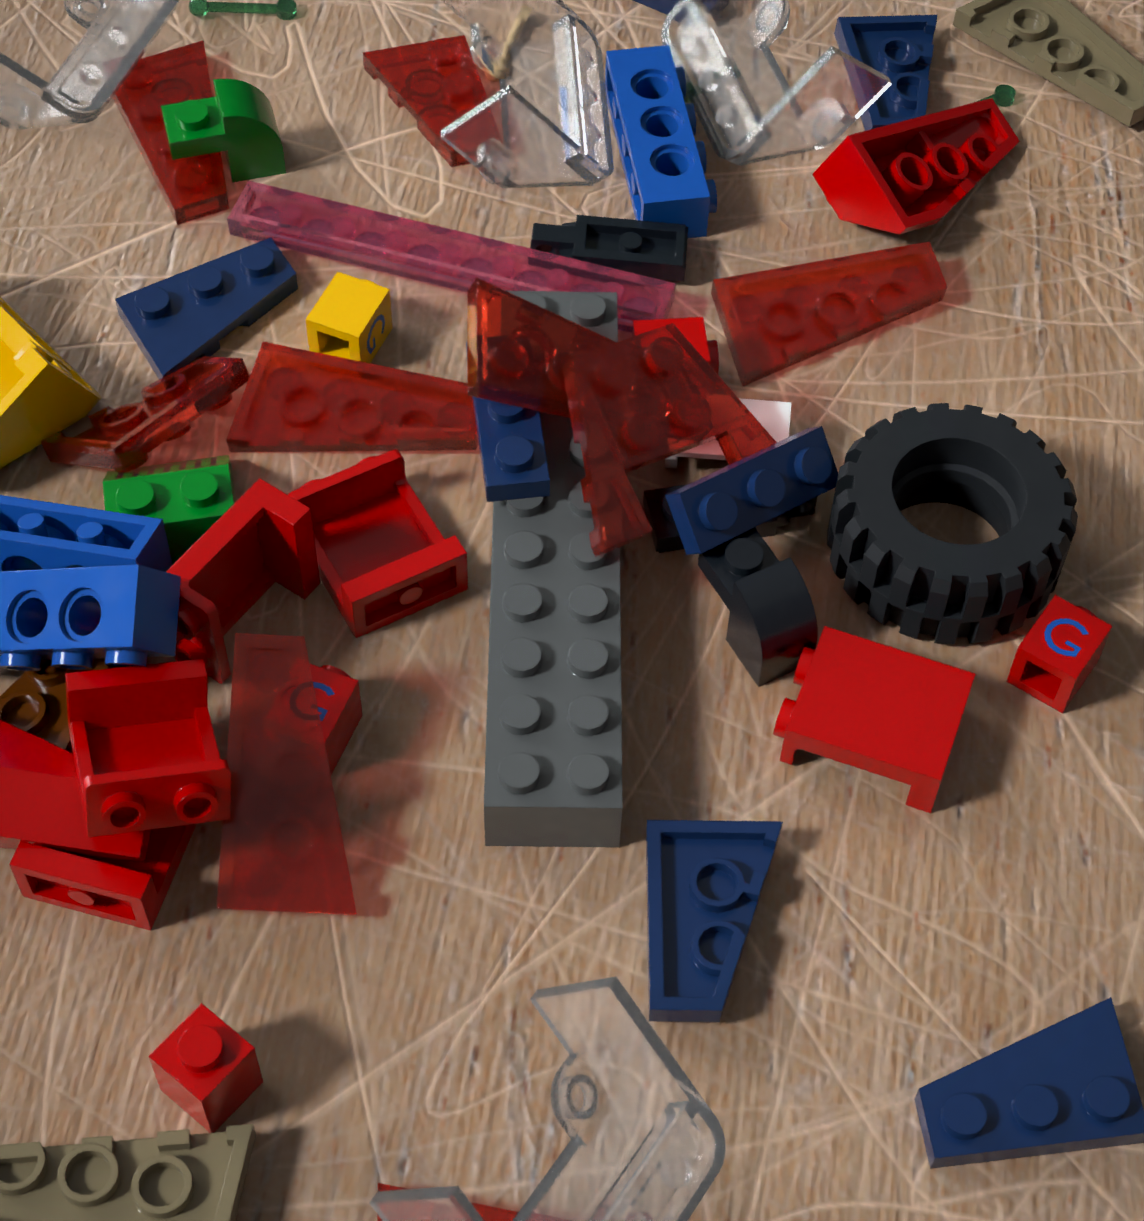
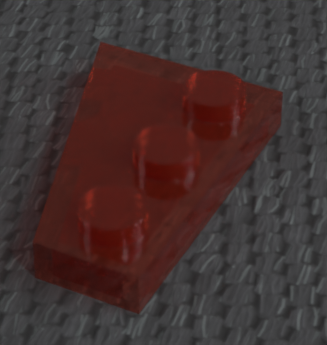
M465 35L363 52L364 70L373 80L379 78L388 88L389 98L398 108L404 106L417 120V129L451 167L504 158V141Z
M204 356L144 387L141 391L144 400L140 403H129L114 409L107 406L88 416L93 425L90 429L74 437H65L59 431L42 440L41 444L50 462L114 469L118 473L128 472L146 463L149 459L148 453L163 442L177 439L189 432L192 427L190 423L199 416L228 404L233 398L232 393L250 381L251 378L243 358Z

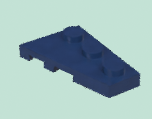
M937 15L838 17L834 35L865 131L926 115L930 82L928 78L933 57L934 45L932 44Z
M270 237L118 297L115 301L119 316L165 390H168L181 380L180 371L198 357L204 361L221 349L219 341L238 326H251L298 289L296 272Z
M647 820L646 885L649 1021L720 1022L781 834L783 822Z
M1111 997L919 1088L914 1099L930 1169L1144 1143V1109Z

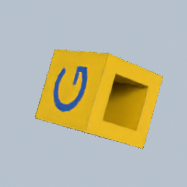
M337 271L305 319L310 358L363 376L393 329L390 289L379 286L370 280L358 279Z

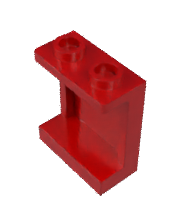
M393 449L379 456L367 457L356 465L323 479L311 480L288 494L311 510L320 579L355 638H359L468 590L467 552L456 535L444 539L408 483L405 475V461L398 449Z
M259 478L166 571L167 573L181 576L176 652L174 656L176 661L203 659L207 676L222 684L231 675L223 636L275 582L304 600L320 584L311 510L309 507Z
M824 626L816 650L804 647L793 679L794 684L802 686L797 700L785 698L777 717L773 735L784 738L780 761L793 765L797 751L801 749L911 785L905 805L931 814L976 674Z
M203 659L147 664L146 667L129 666L65 673L68 728L88 838L230 819L231 772L228 761L220 759L208 711V676Z
M196 824L151 829L145 861L74 855L20 841L9 865L23 897L151 931Z

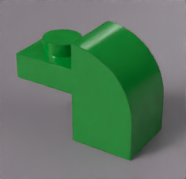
M213 79L215 97L187 100L161 106L172 160L225 151L232 183L286 173L283 146L271 103L266 95L257 87L235 79Z

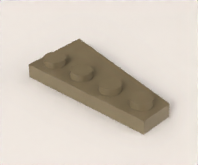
M974 0L956 9L953 26L1129 127L1144 119V65L1068 0Z
M254 1125L226 1126V1132L191 1134L189 1129L157 1132V1137L119 1141H114L113 1136L82 1138V1144L43 1147L40 1142L0 1145V1221H235L256 1138Z

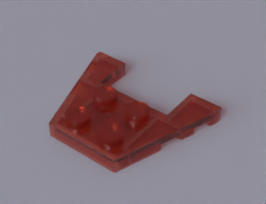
M673 323L572 357L562 367L574 443L581 444L586 476L580 481L584 503H590L594 530L589 533L595 557L639 540L653 531L626 473L713 440L718 441L729 465L777 443Z

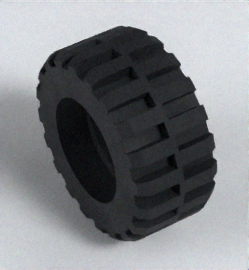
M949 403L930 404L927 407V411L918 412L916 407H912L895 413L892 423L886 418L878 421L865 431L864 437L854 441L847 451L844 465L839 469L827 529V545L831 549L830 562L835 575L840 580L845 579L843 589L857 605L863 602L869 605L867 614L884 626L890 621L900 626V634L914 639L918 638L919 633L934 636V643L952 645L955 644L956 638L967 637L969 644L988 641L992 639L996 629L1001 635H1005L1022 627L1025 618L1035 617L1047 604L1050 593L1054 592L1076 531L1078 514L1074 509L1077 502L1075 489L1069 478H1064L1067 470L1054 452L1049 454L1044 452L1045 442L1030 429L1023 433L1016 428L1017 423L1014 419L999 413L997 418L982 414V407L967 404L963 410L949 409ZM938 502L957 505L976 513L986 520L995 529L999 538L979 544L944 542L928 536L915 528L900 511L922 503Z

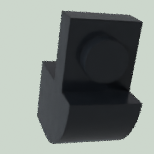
M755 527L699 554L698 566L730 611L726 641L757 686L760 687L795 671L804 647L816 649L818 627L810 594L792 559L789 557L779 561Z

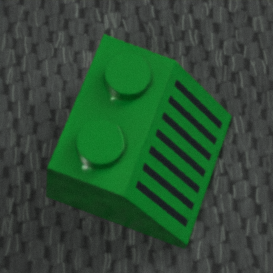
M229 455L108 471L102 481L105 511L163 519L172 564L236 502Z

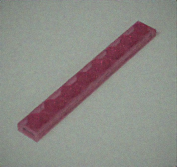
M249 180L227 218L230 235L258 242L271 237L279 247L499 300L500 291L617 292L618 330L632 333L633 320L667 319L675 299L676 283Z

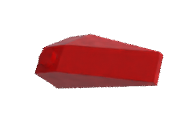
M993 98L848 135L812 175L840 220L900 235L938 223L1020 140Z
M0 719V848L17 849L20 841L74 855L145 861L151 830L88 838L73 753Z

